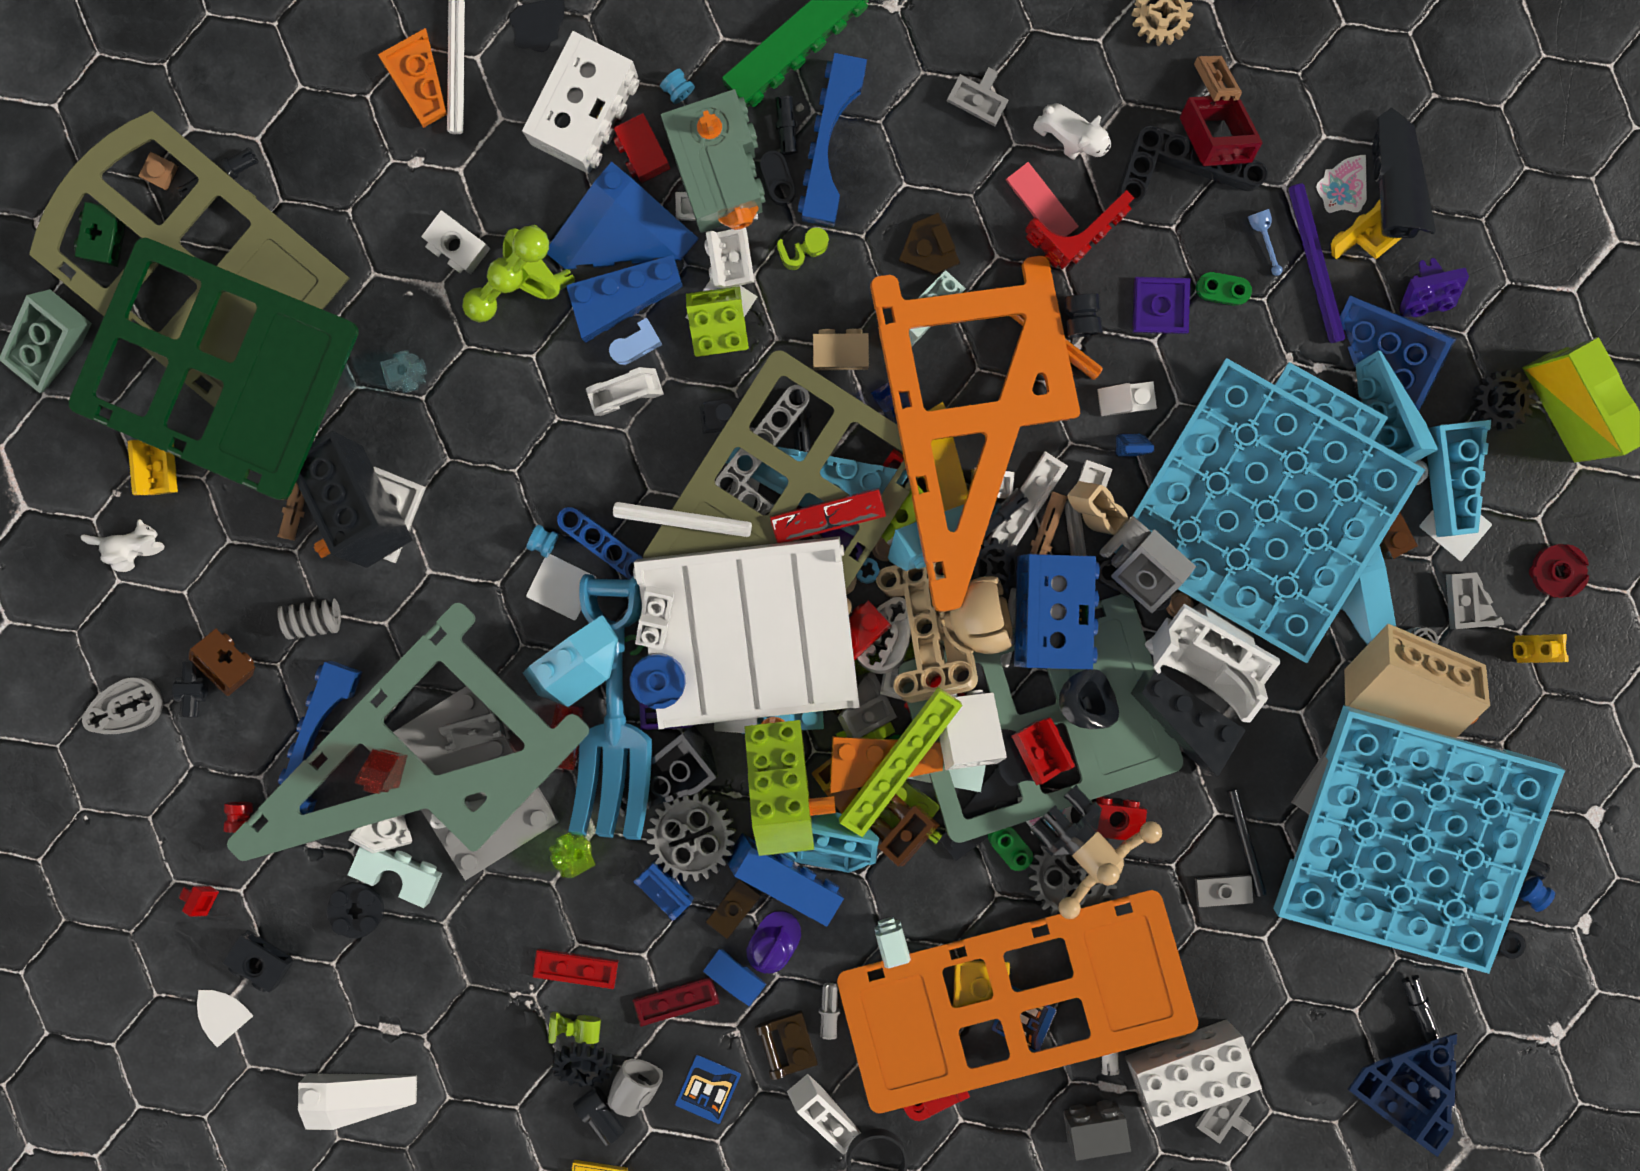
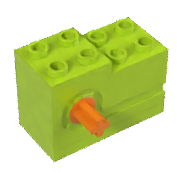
M769 717L761 724L744 726L752 828L759 856L815 850L811 816L836 813L834 796L809 799L800 720L784 721L779 717Z

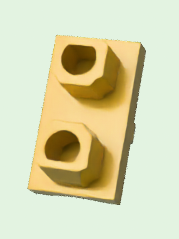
M1567 634L1516 635L1515 642L1513 643V656L1517 663L1569 662L1566 652Z

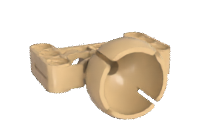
M941 562L933 563L936 580L944 578V575H939V570L942 568ZM894 565L879 571V575L876 578L878 587L888 597L905 596L917 670L901 673L894 680L893 688L904 701L915 703L929 700L938 687L950 695L972 690L978 682L975 659L972 653L975 651L983 654H997L1008 650L1014 645L1010 612L1006 598L999 597V595L1004 594V589L998 577L984 576L971 580L962 606L956 610L939 612L935 610L932 603L926 567L921 569L913 568L906 571ZM923 572V576L919 581H912L915 573ZM897 578L894 586L886 587L889 579ZM932 624V629L929 633L921 634V629L924 625ZM943 645L945 646L947 662L945 660ZM969 671V676L965 681H957V676L960 672ZM934 677H942L938 687H930V682ZM909 682H914V689L910 693H903L904 686Z

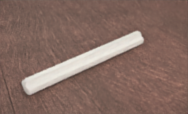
M448 0L447 130L450 134L463 133L464 0Z
M621 502L615 503L613 507V516L616 518L749 537L751 535L752 523L747 521Z

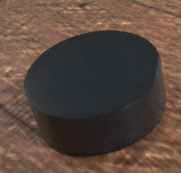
M1505 930L1498 952L1509 959L1518 958L1525 951V939L1521 934L1513 930Z

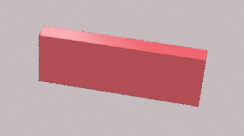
M1029 162L1006 179V182L1030 213L1052 233L1067 237L1079 227Z

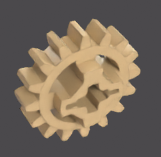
M1136 0L1135 5L1138 8H1134L1132 16L1138 18L1133 22V27H1141L1138 36L1148 35L1147 43H1150L1152 39H1156L1157 46H1160L1163 40H1166L1167 44L1171 45L1174 37L1180 40L1184 35L1183 31L1187 32L1190 24L1187 21L1192 19L1193 13L1187 11L1191 8L1192 2L1185 3L1184 0H1158L1156 4L1146 6L1152 0ZM1159 11H1163V16L1166 18H1162V14ZM1176 23H1178V25L1175 28L1167 31L1169 25H1175Z

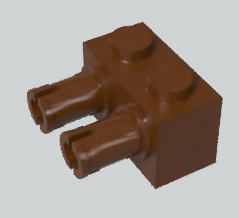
M895 794L891 799L894 803L890 801L886 807L900 819L898 825L892 828L878 816L870 829L882 840L878 848L897 866H905L940 824L920 806L914 805L910 807Z

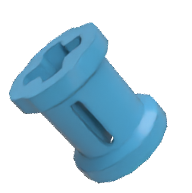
M867 558L862 566L866 567L868 564H871L872 571L875 574L873 576L868 575L867 578L862 577L863 571L861 570L856 574L857 579L865 584L874 582L880 571L877 562L871 558Z

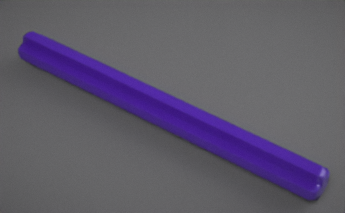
M1303 183L1295 184L1288 188L1328 341L1330 343H1337L1345 339L1344 330L1305 185Z

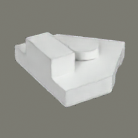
M404 814L354 829L349 841L371 853H377L411 844L412 837L410 831H408Z

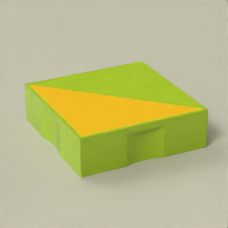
M1599 337L1581 342L1572 348L1565 347L1552 351L1523 367L1526 376L1574 463L1623 456L1640 447V411L1627 392L1616 367Z

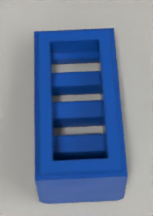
M1119 434L1116 436V455L1144 456L1154 451V445L1142 434Z

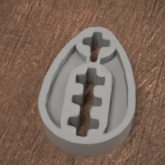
M131 677L120 680L101 692L90 703L82 716V724L86 730L101 734H121L148 727L159 718L162 712V693L155 683L143 677ZM145 693H151L153 696L149 702L138 704L137 708H128L124 713L117 712L120 704H129L133 699L143 698ZM108 713V716L100 720L99 724H93L92 719L95 718V715Z

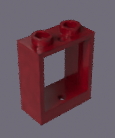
M1211 96L1189 97L1179 117L1203 166L1252 163L1263 143L1240 98L1239 100H1233L1232 96H1230L1228 101H1224L1220 97L1219 101H1213ZM1224 120L1232 136L1212 137L1205 121Z

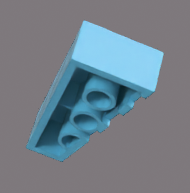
M1491 420L1440 425L1429 428L1438 448L1437 451L1427 456L1437 537L1479 533L1483 498L1480 496L1481 483L1485 481L1486 471H1483L1484 456L1488 454L1489 443H1486L1487 430L1491 428Z

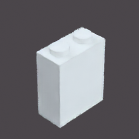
M974 690L968 692L967 696L958 697L957 694L951 695L958 699L963 706L939 736L945 770L997 764L1007 758L994 693H983V690Z

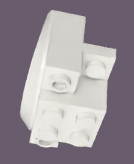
M1183 604L1173 620L1167 617L1152 638L1154 669L1157 673L1160 674L1161 666L1166 665L1189 675L1223 698L1236 711L1241 721L1251 722L1267 701L1268 697L1264 684L1280 664L1279 658L1255 645L1253 634L1250 630L1205 605L1199 613Z

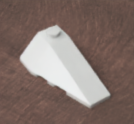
M308 1073L298 1084V1111L305 1129L334 1130L413 1105L417 1102V1075Z

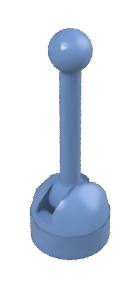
M1267 209L1248 216V219L1254 230L1262 232L1273 266L1271 272L1273 275L1278 276L1282 273L1283 269L1277 263L1267 232L1272 223L1270 210Z

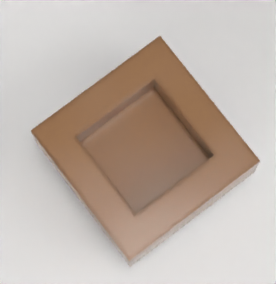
M150 152L139 177L167 191L179 166Z

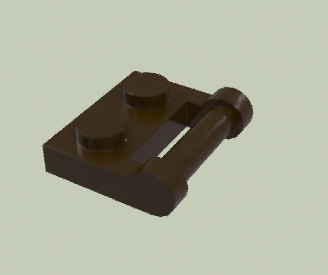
M802 1010L755 1026L757 1035L761 1036L771 1068L769 1070L771 1080H777L788 1074L818 1065ZM776 1029L779 1031L788 1063L783 1065L780 1064L771 1031Z

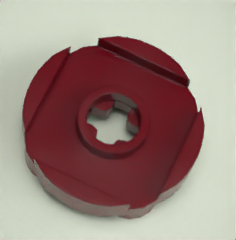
M1552 544L1538 552L1529 569V574L1533 578L1537 589L1543 594L1553 598L1572 597L1580 593L1589 581V575H1587L1589 562L1585 554L1573 545ZM1564 565L1563 572L1566 575L1564 577L1556 576V566Z

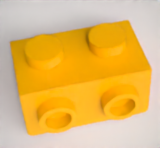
M129 440L128 452L132 494L160 495L178 492L175 455L140 440Z

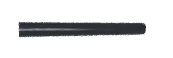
M1231 789L1227 791L1248 870L1252 877L1256 897L1264 896L1267 893L1238 789Z

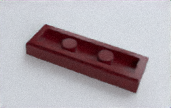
M709 976L633 999L640 1027L710 1007L720 1002L714 981Z

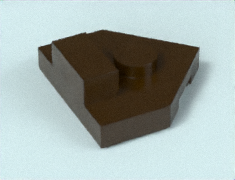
M939 213L913 223L899 262L912 265L933 275L960 264L955 252V245Z

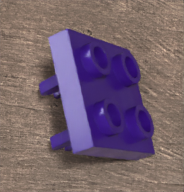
M1435 258L1430 259V266H1427L1426 262L1421 260L1418 265L1420 277L1416 275L1410 280L1399 307L1401 316L1405 318L1411 316L1421 317L1429 312L1438 310L1444 312L1455 307L1469 278L1466 268L1444 272Z

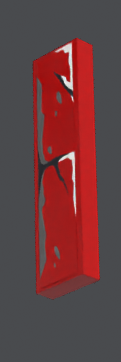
M876 488L772 515L770 520L777 543H785L886 517V512L880 490Z

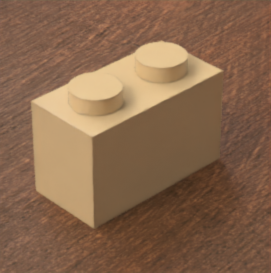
M821 329L819 334H813V370H868V333H862V329H847L846 334H835L834 329Z

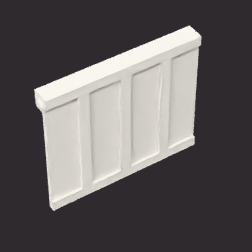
M840 536L637 559L634 562L633 574L640 587L642 606L647 586L675 591L664 648L661 650L648 647V654L663 653L676 659L685 672L686 685L682 696L675 704L664 709H656L659 729L860 707L842 562L844 548L840 544Z

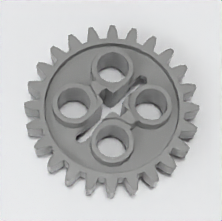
M700 792L694 795L693 799H691L690 795L683 796V800L681 798L675 799L673 801L674 804L665 802L666 810L660 807L655 810L660 817L650 818V821L656 826L647 829L648 833L654 835V838L649 839L647 843L655 844V848L649 853L650 855H659L655 862L656 865L662 862L666 864L663 869L664 873L670 868L673 869L672 878L674 879L679 873H683V881H687L690 874H692L696 882L700 878V873L708 879L710 877L709 869L717 874L720 871L717 863L725 866L728 861L724 855L731 856L733 854V851L728 848V846L736 844V840L729 838V835L736 832V829L728 828L733 818H724L728 809L719 811L717 808L720 801L718 800L711 804V795H707L704 800H701ZM698 811L704 814L706 819L704 825H697L693 821L694 812ZM669 822H676L680 826L679 835H672L668 831ZM709 826L714 827L713 831L699 835L694 839V842L692 839H689L673 847L669 845L670 842L685 837L689 834V830L691 833H696ZM706 837L712 838L716 843L715 850L709 851L705 849L703 839ZM681 847L688 849L691 855L690 860L684 861L680 859L678 849Z

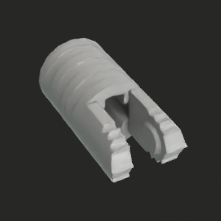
M1132 515L1100 550L1099 554L1108 558L1123 545L1111 560L1112 565L1115 568H1119L1151 531Z

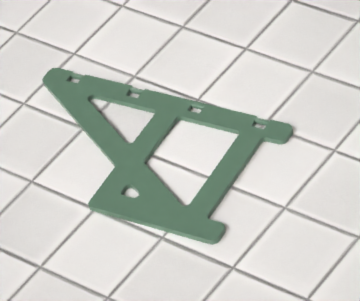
M454 603L436 621L435 625L412 646L330 732L312 754L269 796L250 819L229 838L227 847L240 861H247L426 808L470 851H478L587 737L589 727L579 716L571 714L566 716L557 727L550 728L462 641V636L474 624L475 615L464 604ZM442 627L447 635L436 645L430 639ZM441 661L524 742L525 747L522 751L436 775L384 724V718L437 662ZM383 690L387 697L377 707L371 701ZM359 744H363L399 780L398 787L305 815L300 812V806ZM323 752L328 759L317 769L312 765V762ZM479 792L485 793L487 799L478 810L472 811L465 804L467 796ZM264 815L268 822L258 831L252 825Z

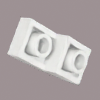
M651 586L646 587L635 644L663 650L675 591Z

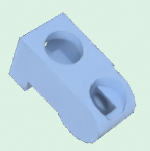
M647 318L637 323L641 330L625 339L619 338L611 343L609 353L616 363L620 365L629 364L662 345Z

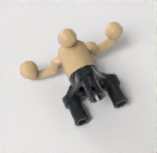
M1077 785L1064 796L1081 814L1079 816L1081 819L1077 823L1074 822L1072 824L1055 805L1029 829L1046 846L1045 850L1051 856L1070 854L1089 874L1082 880L1071 897H1066L1060 901L1058 909L1061 916L1066 919H1074L1079 915L1081 910L1079 903L1096 883L1107 886L1117 883L1124 866L1123 858L1132 849L1143 842L1156 843L1162 837L1160 825L1149 821L1141 826L1138 833L1122 842L1115 850L1097 831L1102 808L1096 802L1093 803ZM1043 819H1045L1052 826V828Z

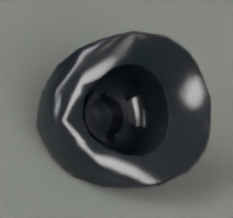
M1082 670L1071 676L1064 683L1059 695V706L1069 722L1080 728L1104 729L1111 727L1118 721L1119 707L1115 693L1107 677L1100 670Z

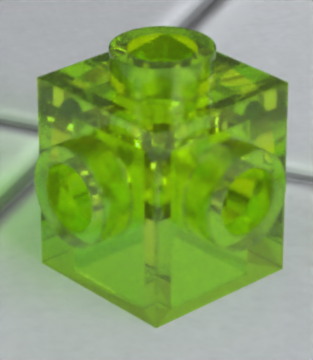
M564 834L556 839V844L549 847L552 854L550 856L551 862L555 869L559 870L561 877L573 878L596 865L591 855V845L583 835Z

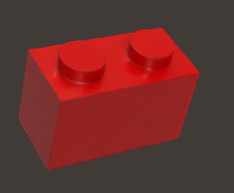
M644 113L614 128L617 137L613 138L620 154L626 152L630 161L625 164L632 178L638 176L640 182L643 183L670 169L669 163Z

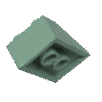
M50 289L26 295L1 352L0 361L36 391L43 393L80 348L92 323Z

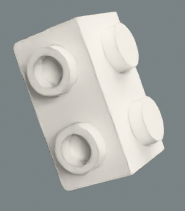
M746 228L739 230L730 229L721 232L707 231L705 250L708 256H710L711 267L709 268V276L714 286L730 288L754 283Z

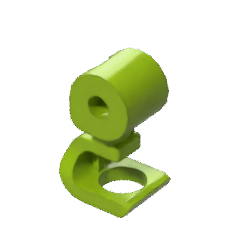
M818 227L808 230L803 244H795L796 256L791 260L787 255L783 240L780 239L777 243V250L783 265L789 270H797L804 263V254L810 257L823 254L828 247V234L825 230Z
M558 1012L550 1013L548 1042L551 1044L555 1043L556 1036L565 1033L566 1036H574L577 1043H598L601 1019L595 1016L579 1015L575 1021H571V1019L563 1017Z

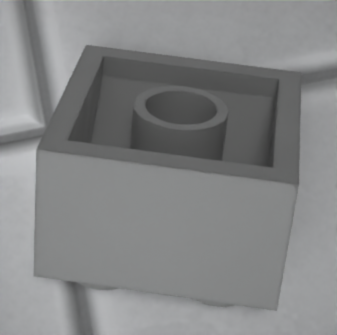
M1154 529L1111 577L1146 609L1153 613L1186 581L1197 566Z

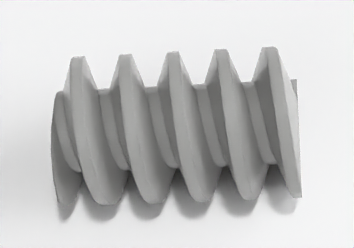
M335 598L333 599L332 607H329L327 600H322L321 608H318L317 603L312 601L310 610L307 609L305 603H300L299 611L296 610L294 604L289 605L288 613L285 612L283 606H279L278 622L282 633L288 640L294 639L295 636L303 638L307 634L309 636H316L317 633L324 635L328 631L337 633L341 624V611Z

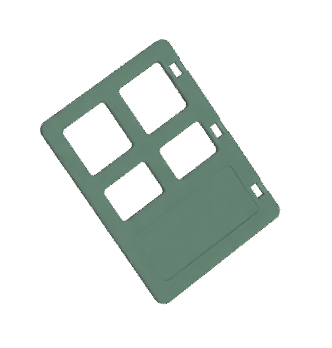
M1120 594L1100 600L1098 606L1095 607V609L1102 607L1104 617L1097 619L1098 633L1094 635V647L1097 648L1098 656L1097 662L1093 663V669L1100 670L1107 677L1119 707L1118 721L1109 728H1080L1069 722L1060 710L1059 695L1064 683L1071 676L1085 669L1047 668L1056 702L1053 705L1019 715L1016 712L1000 660L1003 654L1013 652L1015 645L997 654H983L975 651L972 653L975 663L981 665L989 693H994L1001 729L1018 732L1031 723L1048 717L1052 719L1055 725L1062 723L1065 726L1077 764L1080 781L1046 794L1041 792L1040 786L1036 785L1035 782L1023 781L1018 783L1022 797L1020 802L965 819L950 772L945 770L943 760V771L929 773L947 834L952 841L962 843L1044 816L1055 805L1059 810L1071 807L1072 804L1064 796L1075 785L1092 800L1177 772L1182 768L1183 757L1176 740L1164 731L1165 728L1131 694L1145 670H1155L1150 652L1145 646L1146 639L1132 599ZM944 650L945 660L947 662L946 651ZM913 659L902 663L898 669V675L917 670L916 660ZM914 682L907 683L903 688V692L910 693L914 689ZM927 700L915 703L907 702L912 721L926 704Z

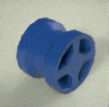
M1532 877L1522 885L1518 897L1525 902L1528 901L1532 909L1540 912L1552 903L1555 898V891L1550 887L1543 886L1542 880L1538 877Z

